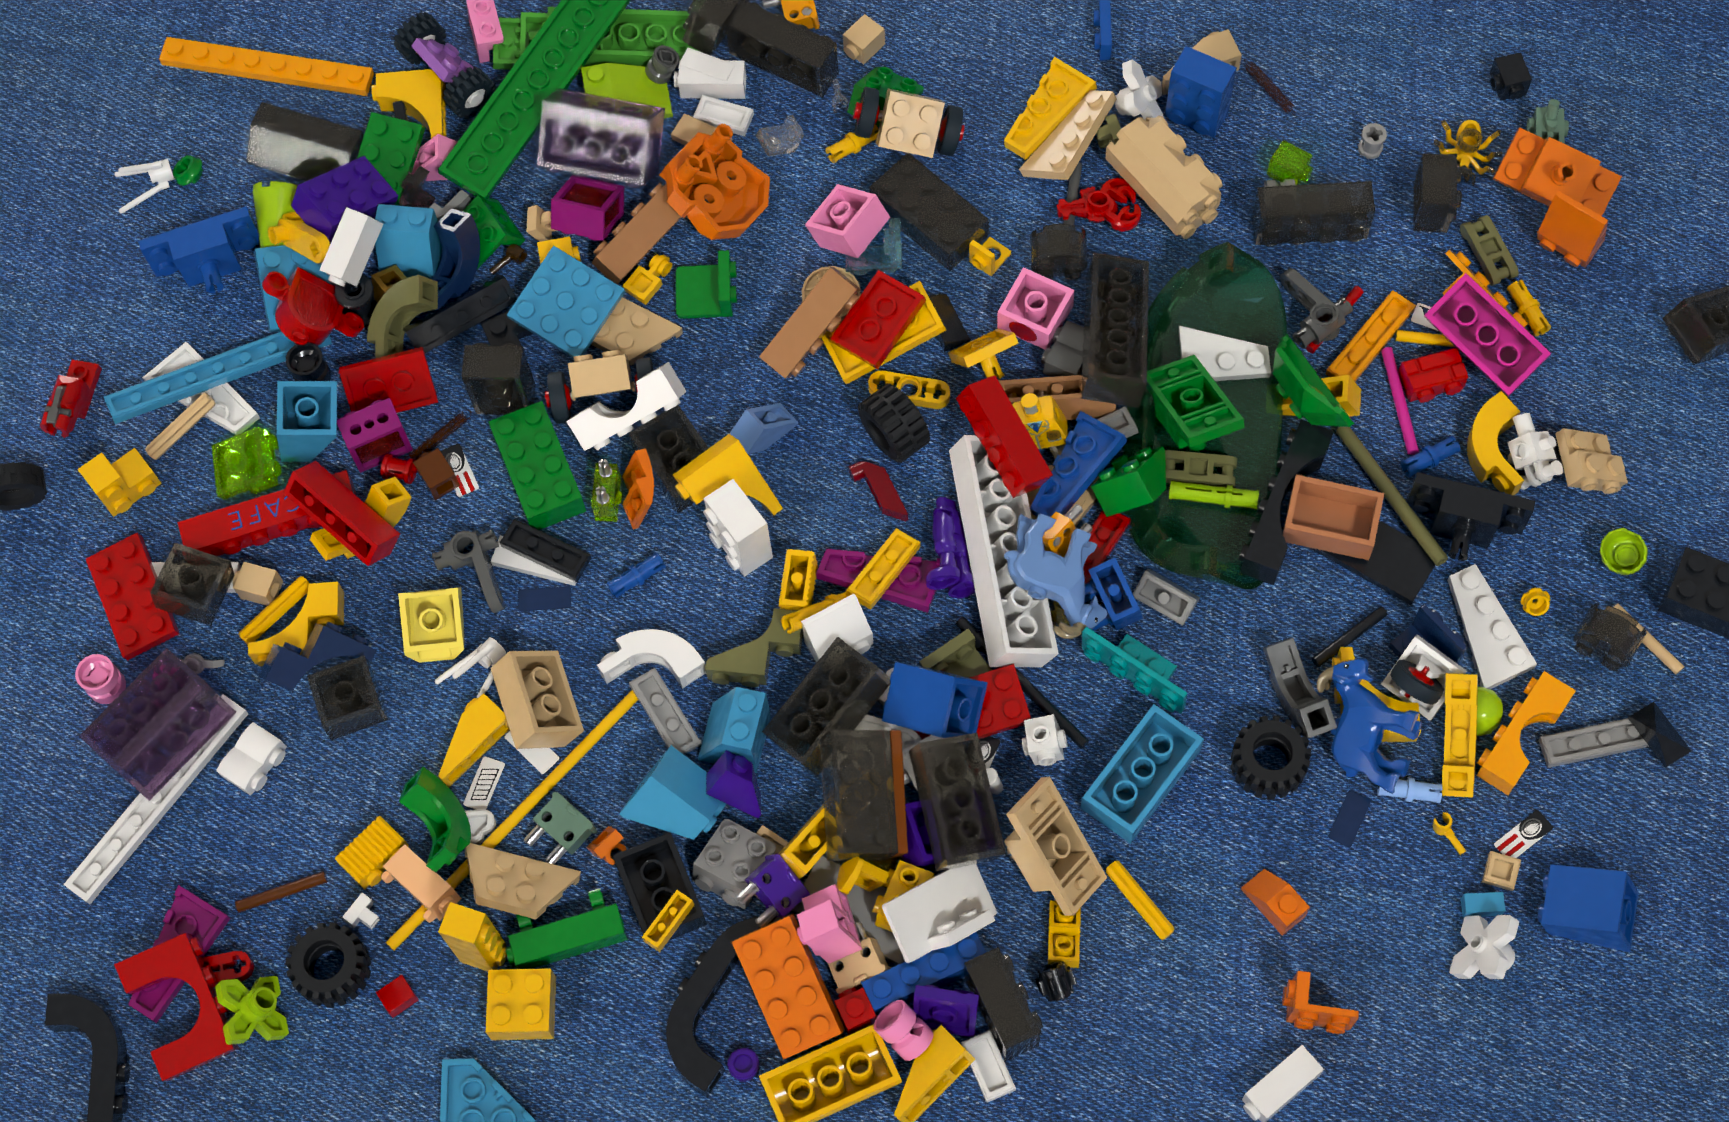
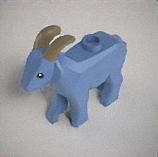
M1041 513L1037 516V519H1030L1020 514L1016 532L1017 551L1011 550L1004 554V558L1008 561V571L1013 582L1018 587L1027 590L1028 595L1032 598L1039 600L1048 598L1059 603L1071 625L1069 626L1061 622L1059 624L1060 627L1055 626L1053 630L1059 637L1073 639L1082 635L1085 627L1092 630L1106 618L1108 613L1107 609L1098 604L1096 596L1092 598L1090 604H1084L1085 578L1083 567L1088 555L1093 553L1097 547L1096 543L1089 542L1091 534L1076 528L1072 532L1068 550L1065 556L1062 557L1052 551H1045L1042 538L1044 532L1053 527L1056 519Z

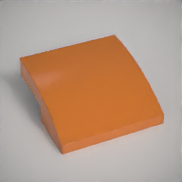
M646 448L634 452L622 475L629 492L622 505L633 530L639 528L652 504L654 495L653 471Z

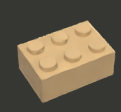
M509 651L490 668L516 749L565 747L584 731L558 651Z

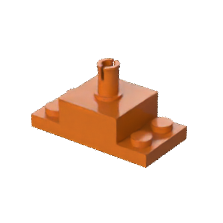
M1519 127L1493 180L1547 206H1550L1555 194L1559 190L1602 216L1622 176L1600 166L1601 161L1551 137L1543 139Z

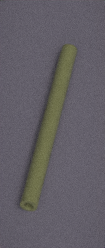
M1339 427L1336 430L1337 435L1379 491L1384 493L1385 499L1436 566L1444 564L1449 557L1351 427Z

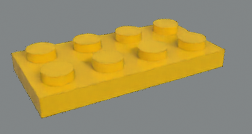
M920 281L912 284L909 288L922 294L926 302L881 366L946 331ZM836 329L832 333L827 331L822 337L846 385L876 369L832 343L830 338Z

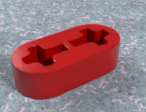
M232 951L202 958L204 966L209 965L213 970L220 969V971L213 972L216 982L212 984L213 987L221 980L238 979L240 982L247 980L254 971L253 960L242 951ZM238 959L246 964L241 967L240 973H237L234 969H227L237 965Z

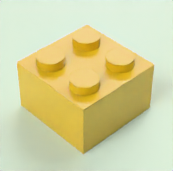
M552 969L488 970L485 1032L491 1040L554 1039L556 976Z

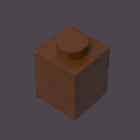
M439 448L423 453L418 460L413 462L419 476L434 500L441 498L460 486L455 473Z

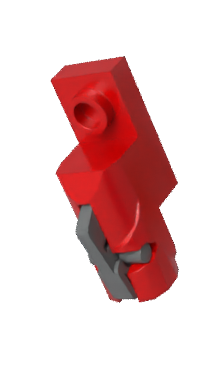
M71 360L67 375H58L39 426L44 432L55 436L58 429L62 431L61 436L66 438L73 430L77 418L85 419L102 370L99 364Z

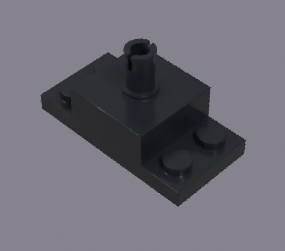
M1418 472L1406 500L1409 506L1418 513H1434L1430 534L1451 539L1452 543L1448 556L1455 560L1456 554H1458L1460 549L1459 561L1468 559L1470 544L1488 548L1497 529L1509 535L1522 534L1535 506V500Z

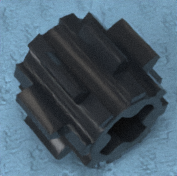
M1064 961L1051 962L1038 969L1039 977L1035 978L1039 992L1042 996H1046L1048 1001H1059L1075 992L1073 985H1076L1077 982L1073 970L1070 969V966L1066 967Z

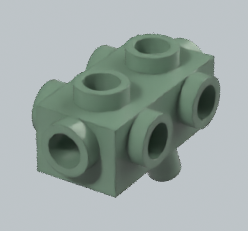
M1551 99L1548 102V106L1536 107L1533 117L1527 120L1526 130L1543 139L1551 137L1565 144V137H1567L1569 130V121L1564 120V109H1559L1560 102L1556 99Z

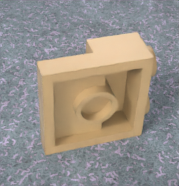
M1565 428L1555 433L1568 487L1581 488L1583 491L1597 490L1603 491L1604 494H1613L1620 491L1621 487L1628 483L1622 457L1611 454L1607 435Z

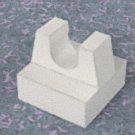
M361 893L343 915L344 922L352 928H355L359 922H362L372 930L379 922V917L369 910L373 905L372 899Z

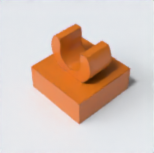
M610 826L586 847L595 857L604 859L605 862L611 865L615 864V861L611 858V851L618 848L620 852L627 850L623 844L619 843L624 837Z

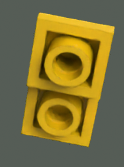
M1050 900L1048 964L1064 961L1066 967L1079 968L1081 908L1074 915L1065 916L1057 901Z

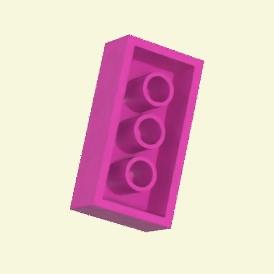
M1467 273L1424 315L1444 337L1458 348L1508 397L1551 355L1536 338Z

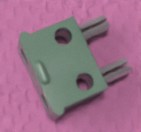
M553 792L552 799L533 818L537 825L524 838V841L529 846H532L544 832L549 834L559 844L545 859L548 863L555 864L566 851L573 855L592 833H597V829L591 821L558 792ZM552 816V819L546 822L547 819ZM571 836H574L571 841H568Z

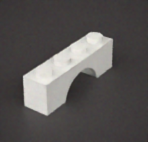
M669 362L636 381L638 395L636 403L631 410L615 411L597 402L566 421L584 451L593 446L598 450L611 442L609 437L617 433L619 437H622L634 429L632 424L640 420L642 424H645L658 416L655 411L664 407L668 411L681 403L679 397L686 393V390Z

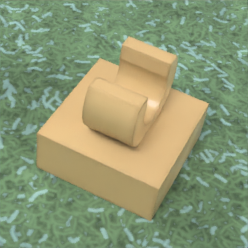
M538 205L528 207L526 232L539 242L552 240V231L558 230L551 229V211L545 212Z

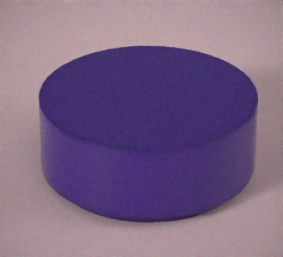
M748 1048L737 1049L728 1058V1070L731 1076L738 1081H750L759 1072V1059L755 1052Z

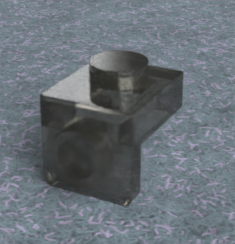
M419 166L414 174H407L401 184V187L404 188L399 201L401 205L429 208L434 203L435 197L422 189L430 171Z

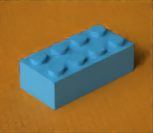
M1153 704L1084 794L1081 809L1131 844L1199 754L1204 738Z

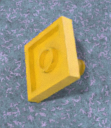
M997 328L948 352L952 363L969 368L980 362L986 378L995 375L998 379H1001L1005 375L995 355L1018 344L1015 333Z

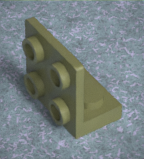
M966 629L919 661V666L968 678L992 671L976 650L975 636L969 629Z

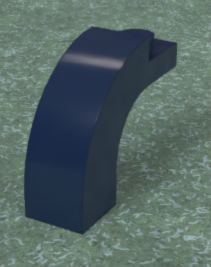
M452 208L434 225L442 245L441 262L436 273L431 278L438 281V309L449 298L456 299L465 295L475 277L480 257L479 232L472 214Z

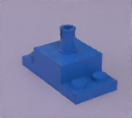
M246 206L139 240L138 243L141 252L156 277L171 275L179 270L188 287L204 282L208 293H216L213 283L217 286L218 292H220L224 288L221 276L242 270L237 251L252 249L259 245L260 241L258 227Z

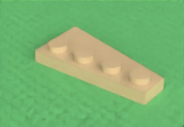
M1090 90L1020 167L1019 170L1023 177L1068 180L1117 100L1113 91Z

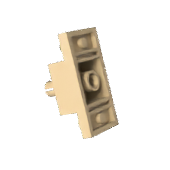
M1041 777L1006 814L1015 830L1004 840V843L1007 846L1008 854H1011L1010 858L1015 860L1032 891H1051L1063 914L1071 916L1082 907L1107 879V876L1050 777Z

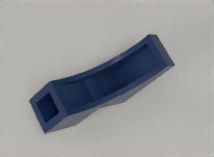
M327 621L325 626L315 624L301 655L302 649L287 642L284 643L283 647L273 644L258 677L293 692L300 679L317 664L340 656H356L372 661L377 650L368 646L369 640L356 634L349 638L342 634L343 628Z

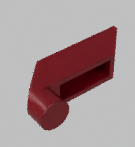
M859 461L847 466L854 482L863 478L866 480L882 514L905 522L908 521V513L884 467L865 461Z

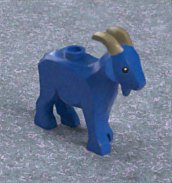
M1358 658L1343 661L1324 670L1317 678V690L1319 693H1322L1324 689L1329 690L1333 680L1344 705L1341 718L1335 720L1337 728L1331 730V734L1335 735L1331 747L1333 756L1339 766L1346 771L1347 777H1354L1360 771L1372 783L1393 794L1395 793V786L1399 777L1406 776L1411 759L1401 758L1395 761L1387 759L1378 747L1382 742L1384 730L1393 731L1412 740L1418 738L1422 722L1417 721L1420 712L1413 710L1400 712L1388 708L1374 693L1359 684L1362 679L1367 681H1373L1374 679L1368 673L1369 662L1367 659Z

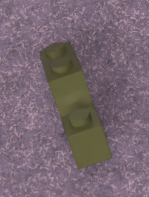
M774 608L771 623L762 636L710 657L706 661L705 671L707 679L721 685L729 684V682H739L743 686L752 688L759 685H767L771 652H775L783 657H791L793 654L801 655L803 629L788 634L781 624L782 616L798 610Z

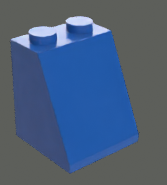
M895 662L894 670L890 676L891 683L887 700L883 707L882 721L940 738L974 742L988 682L913 664Z
M1550 864L1549 875L1546 874L1543 879V892L1546 893L1545 902L1540 904L1538 910L1539 923H1541L1546 932L1550 935L1630 952L1639 892L1626 871Z

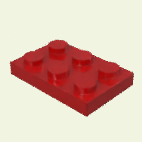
M878 270L830 340L835 345L878 370L924 305L926 299L922 294Z
M423 347L339 367V374L351 412L369 407L374 401L388 398L391 399L397 413L438 403V396Z

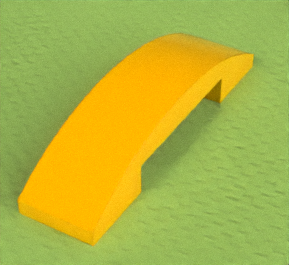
M1446 673L1442 796L1473 798L1477 740L1478 674Z

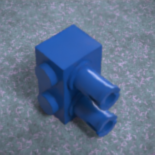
M1116 558L1088 570L1091 578H1089L1090 582L1085 583L1084 603L1091 601L1096 596L1098 600L1102 599L1104 604H1101V606L1107 609L1108 613L1106 618L1095 626L1092 631L1108 624L1114 625L1117 631L1143 619L1140 608Z

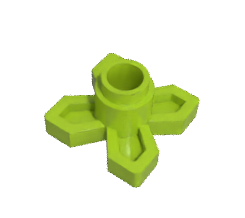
M277 976L260 977L255 981L250 991L238 979L221 980L215 986L218 1003L235 1013L223 1026L226 1044L245 1043L250 1038L254 1029L267 1041L281 1040L289 1034L286 1017L275 1010L277 997L281 994Z

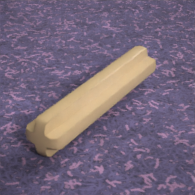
M203 393L146 446L147 454L154 460L159 459L215 406L214 399L207 393Z

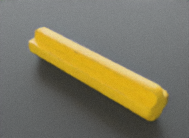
M303 576L298 577L238 633L239 637L247 645L248 643L255 642L308 593L309 581Z
M1118 860L1112 862L1106 868L1107 875L1161 940L1168 938L1174 932L1173 925Z

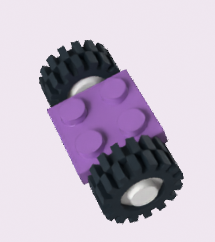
M424 12V14L418 13L416 18L411 16L409 18L410 22L407 23L405 21L402 24L404 26L403 29L399 28L397 30L399 35L394 37L396 49L411 64L415 63L418 65L421 61L423 63L426 62L443 82H448L446 85L448 89L444 90L443 94L445 96L443 99L459 118L469 119L470 115L472 117L476 116V112L481 111L495 92V84L480 68L473 67L468 62L463 61L458 56L459 51L453 45L445 44L443 39L447 37L446 31L431 14L429 15Z

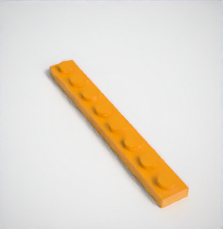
M166 37L159 58L164 66L368 96L374 77V71L370 67Z

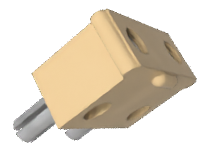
M856 922L855 924L862 950L828 964L837 984L836 992L838 994L854 987L857 991L862 988L861 982L892 968L888 966L877 940L868 937L862 922Z

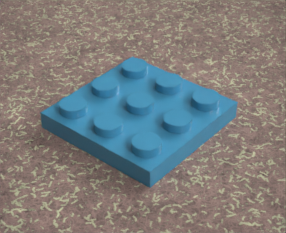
M553 245L508 312L507 317L573 358L585 354L625 294V289Z

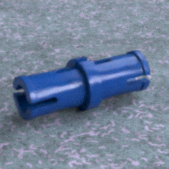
M1451 435L1433 446L1426 445L1422 448L1421 452L1400 462L1403 472L1408 469L1405 475L1410 478L1428 467L1435 468L1439 465L1440 461L1460 452L1461 449L1458 441L1453 444L1452 442L1456 438Z
M655 552L635 566L631 564L627 567V571L606 584L613 596L618 598L637 585L640 587L645 584L644 581L665 569L666 566L659 554Z

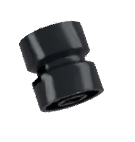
M307 342L305 345L296 344L288 351L286 365L294 381H330V368L320 348L310 342Z

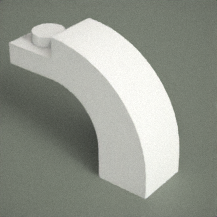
M656 629L638 630L617 638L616 642L619 651L608 653L597 664L600 675L607 684L631 668L643 663H655L667 668L682 688L706 674L704 660L690 643L676 634Z

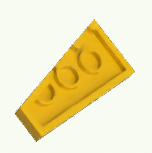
M1056 57L1051 61V67L1047 74H1044L1039 81L1037 91L1034 95L1031 94L1028 99L1027 107L1023 114H1019L1004 139L1005 147L1025 160L1047 139L1090 90L1097 89L1096 81Z

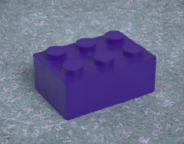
M362 156L299 184L291 207L307 225L323 233L331 244L346 207L375 219L378 204L395 205L399 195L368 159Z

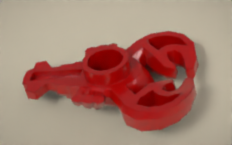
M1121 178L1107 180L1101 186L1100 191H1095L1093 186L1080 190L1081 198L1068 203L1065 199H1060L1057 205V215L1059 218L1062 217L1063 220H1068L1070 215L1086 218L1088 222L1101 223L1106 220L1113 229L1121 232L1132 230L1141 219V208L1138 204H1134L1136 202V192ZM1127 197H1129L1134 204V212H1129L1130 206L1128 205L1123 207L1118 215H1116L1119 208L1115 201L1127 204Z

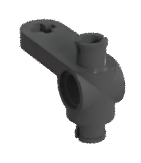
M1288 268L1280 274V281L1287 292L1310 311V315L1300 322L1301 329L1293 334L1296 344L1302 343L1300 347L1305 349L1311 342L1318 345L1322 341H1330L1336 338L1340 332V327L1346 322L1344 317L1353 312L1351 304L1344 297L1339 298L1335 303L1331 302L1293 268Z
M491 529L481 535L477 530L458 532L450 541L443 543L444 550L432 553L433 559H436L434 563L437 569L440 571L448 566H452L454 570L464 566L475 567L485 599L491 611L497 613L506 608L487 552L499 547L494 531ZM474 544L471 552L463 554L467 545Z

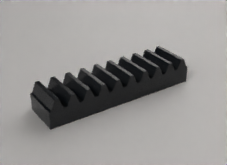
M498 275L494 277V280L486 281L483 286H477L474 291L467 292L463 297L456 298L453 303H447L444 308L435 310V313L427 314L424 319H418L415 324L406 326L404 331L414 349L423 347L424 352L427 353L514 304L517 298L505 276Z

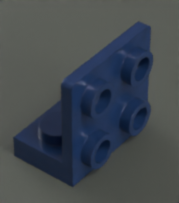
M1425 604L1419 608L1412 625L1391 641L1388 646L1400 658L1413 638L1419 635L1457 664H1459L1467 648L1462 636L1454 630L1451 631L1443 623L1441 615L1436 610L1429 609Z

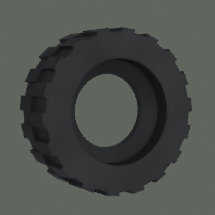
M26 462L0 464V510L8 511L31 507L45 499L47 491L44 471L41 470V467Z

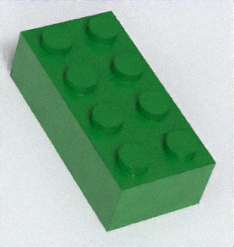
M543 401L488 421L531 527L541 530L587 512Z

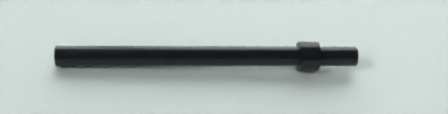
M962 616L955 625L962 632L969 629L975 636L976 650L983 651L987 655L983 631H978ZM1015 667L1022 691L1046 715L1054 714L1060 729H1064L1065 734L1080 749L1084 748L1089 743V740Z

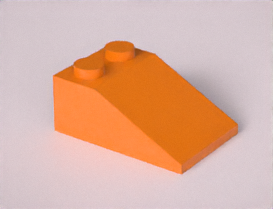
M1558 190L1537 232V239L1540 241L1539 245L1547 251L1553 253L1556 250L1563 254V259L1574 267L1581 265L1586 268L1605 241L1608 220Z

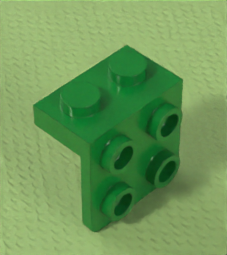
M876 67L855 83L847 113L853 115L855 104L860 102L865 87L879 90L880 110H883L888 88L921 95L924 87L917 84L914 79L904 78L894 73L888 67ZM878 120L875 124L877 127L880 126V121Z
M729 250L718 251V265L680 266L676 269V314L678 318L733 316V303H737V287L732 286V278H737L736 261H731Z

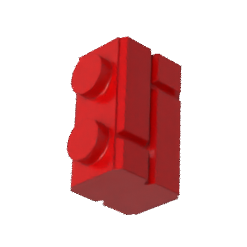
M1458 348L1401 362L1398 370L1408 402L1419 400L1420 403L1428 402L1435 398L1436 395L1445 392L1446 395L1457 394L1465 387L1468 379V373L1464 363H1462Z

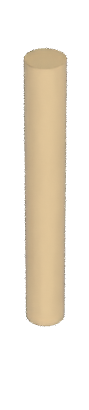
M1617 603L1609 611L1675 675L1683 670L1685 666L1622 606Z

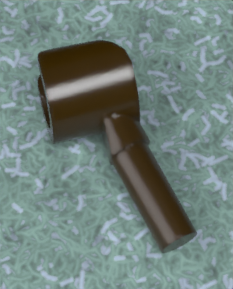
M511 244L506 250V256L489 270L494 275L512 260L517 264H521L527 258V253L519 245Z

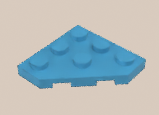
M285 245L255 248L254 250L269 333L279 332L281 330L275 319L279 299L267 294L262 287V282L268 273L273 271L279 272L288 280L297 267L331 284L332 282L328 281L330 275L320 271L322 263H315Z
M474 1058L442 1059L440 1122H537Z

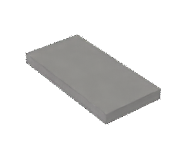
M822 856L816 862L804 883V886L810 892L809 894L811 895L834 884L837 885L838 872L841 865ZM854 885L849 894H847L855 924L856 922H862L868 937L877 940L886 960L896 965L903 963L904 957L893 932L875 926L877 914L872 912L878 895L884 896L887 888L881 886L869 892ZM799 902L791 911L797 914L804 911L803 902Z

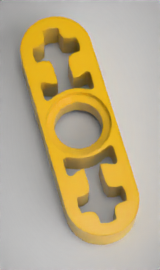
M876 371L871 374L868 380L869 393L871 395L879 390L877 385H879L880 381H885V385H894V382H896V387L900 390L907 384L916 386L917 392L914 395L908 396L915 406L942 409L950 402V388L942 380L888 371ZM922 387H926L924 398L922 397ZM936 390L941 391L939 399L933 398Z

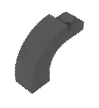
M1289 637L1262 647L1271 671L1269 677L1276 695L1289 720L1292 721L1295 728L1299 726L1303 730L1301 735L1312 738L1336 729L1337 725L1328 699L1320 697L1312 687L1304 670L1294 638Z

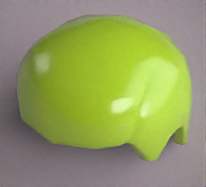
M1619 528L1608 532L1601 541L1600 555L1602 562L1614 573L1620 575L1634 574L1640 571L1647 561L1648 549L1644 540L1639 534L1626 528Z
M1480 686L1478 687L1477 736L1491 734L1500 725L1503 715L1502 700L1493 690Z

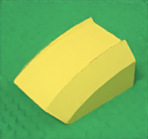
M461 587L398 593L405 656L419 663L455 659L464 650Z

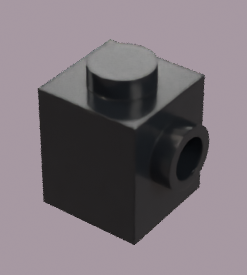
M1521 52L1494 59L1489 73L1490 84L1493 91H1497L1500 101L1506 99L1515 100L1527 95L1532 78Z

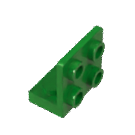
M477 195L463 210V212L472 214L479 232L480 257L477 269L501 244H517L521 246L525 241V238L498 200L488 198L485 201Z

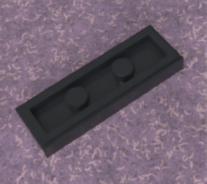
M516 519L512 521L500 541L501 547L575 582H578L591 560L589 553Z

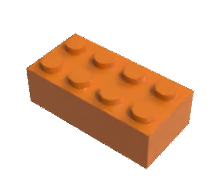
M794 913L732 941L783 1060L836 1037L845 1030L808 945H803L797 934V927L799 925Z

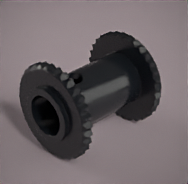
M362 274L357 288L351 289L356 286L346 282L344 287L339 285L335 287L334 295L339 305L344 307L343 314L352 312L359 315L364 322V327L369 326L377 302L374 299L372 282Z

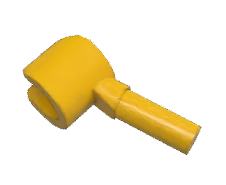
M1443 812L1442 818L1447 825H1439L1434 818L1433 830L1438 835H1445L1459 855H1462L1466 850L1451 829L1452 817L1450 814Z

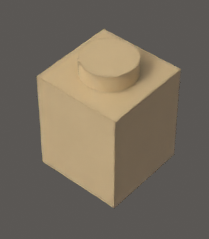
M865 14L843 34L844 52L849 58L856 59L863 65L885 45V29Z
M243 562L241 569L235 573L233 578V589L240 599L266 606L278 596L283 584V580L277 570Z

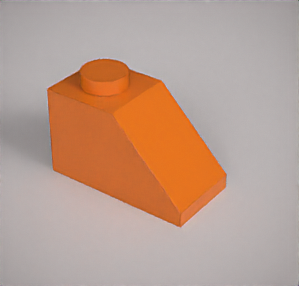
M1263 869L1241 887L1244 894L1282 936L1304 919L1310 909V906L1289 883L1266 869Z

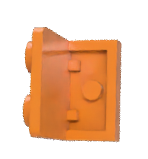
M1297 971L1294 978L1288 980L1287 987H1284L1282 1006H1287L1286 1022L1294 1023L1295 1028L1304 1030L1313 1029V1026L1325 1027L1326 1032L1333 1034H1344L1345 1030H1350L1358 1020L1359 1012L1308 1004L1311 972Z

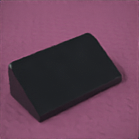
M947 294L928 295L946 328V331L937 335L944 352L970 342V338Z

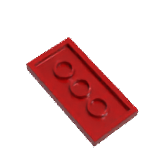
M135 533L86 558L119 650L124 659L128 661L180 634L152 565V560L143 537L139 533Z
M1014 664L970 677L988 682L975 740L1023 726L1024 720L1031 719ZM915 731L921 740L931 736L930 734ZM958 740V741H960L961 744H965V743L972 742V741Z

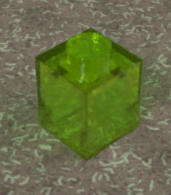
M1283 140L1269 161L1267 175L1280 182H1283L1285 179H1294L1297 189L1300 182H1306L1313 171V167L1310 166L1313 155Z

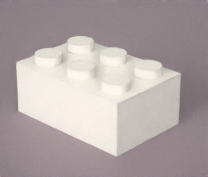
M734 479L704 498L706 510L703 513L708 520L706 525L711 532L708 534L709 538L717 549L721 547L727 553L725 558L734 571L739 569L745 577L773 558L767 522Z

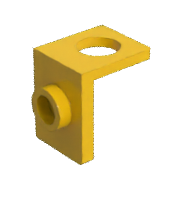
M989 237L983 245L975 240L969 243V262L989 276H992L1011 255V250L992 237ZM988 249H997L1001 254L999 259L995 260V254Z

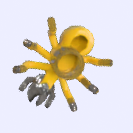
M1446 120L1441 121L1446 131V141L1455 146V148L1445 149L1444 144L1436 139L1434 144L1439 147L1440 154L1457 155L1447 161L1445 158H1437L1436 162L1441 163L1443 168L1456 161L1460 162V164L1449 171L1448 181L1451 180L1452 174L1455 173V181L1459 182L1461 176H1463L1464 183H1468L1471 177V185H1475L1476 175L1472 172L1469 163L1473 165L1480 175L1486 172H1495V169L1489 166L1481 168L1474 158L1487 163L1494 157L1502 156V152H1492L1488 156H1483L1477 152L1478 150L1486 149L1501 134L1500 130L1491 134L1481 144L1482 135L1479 123L1475 120H1466L1460 125L1456 134V140L1451 137V128Z

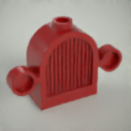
M297 267L288 280L281 273L273 271L268 273L262 282L264 291L279 299L275 312V319L279 329L288 339L296 344L305 345L307 342L318 346L326 340L333 329L348 337H356L364 328V322L359 315L352 312L342 313L344 307L339 305V302L335 299V286Z

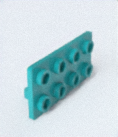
M1088 627L1084 628L1082 631V649L1087 658L1095 663L1101 661L1109 666L1108 670L1119 679L1127 678L1134 683V688L1146 696L1151 694L1159 699V704L1170 712L1177 711L1182 714L1186 705L1187 692L1169 681L1177 669L1176 665L1128 634L1125 635L1117 647Z

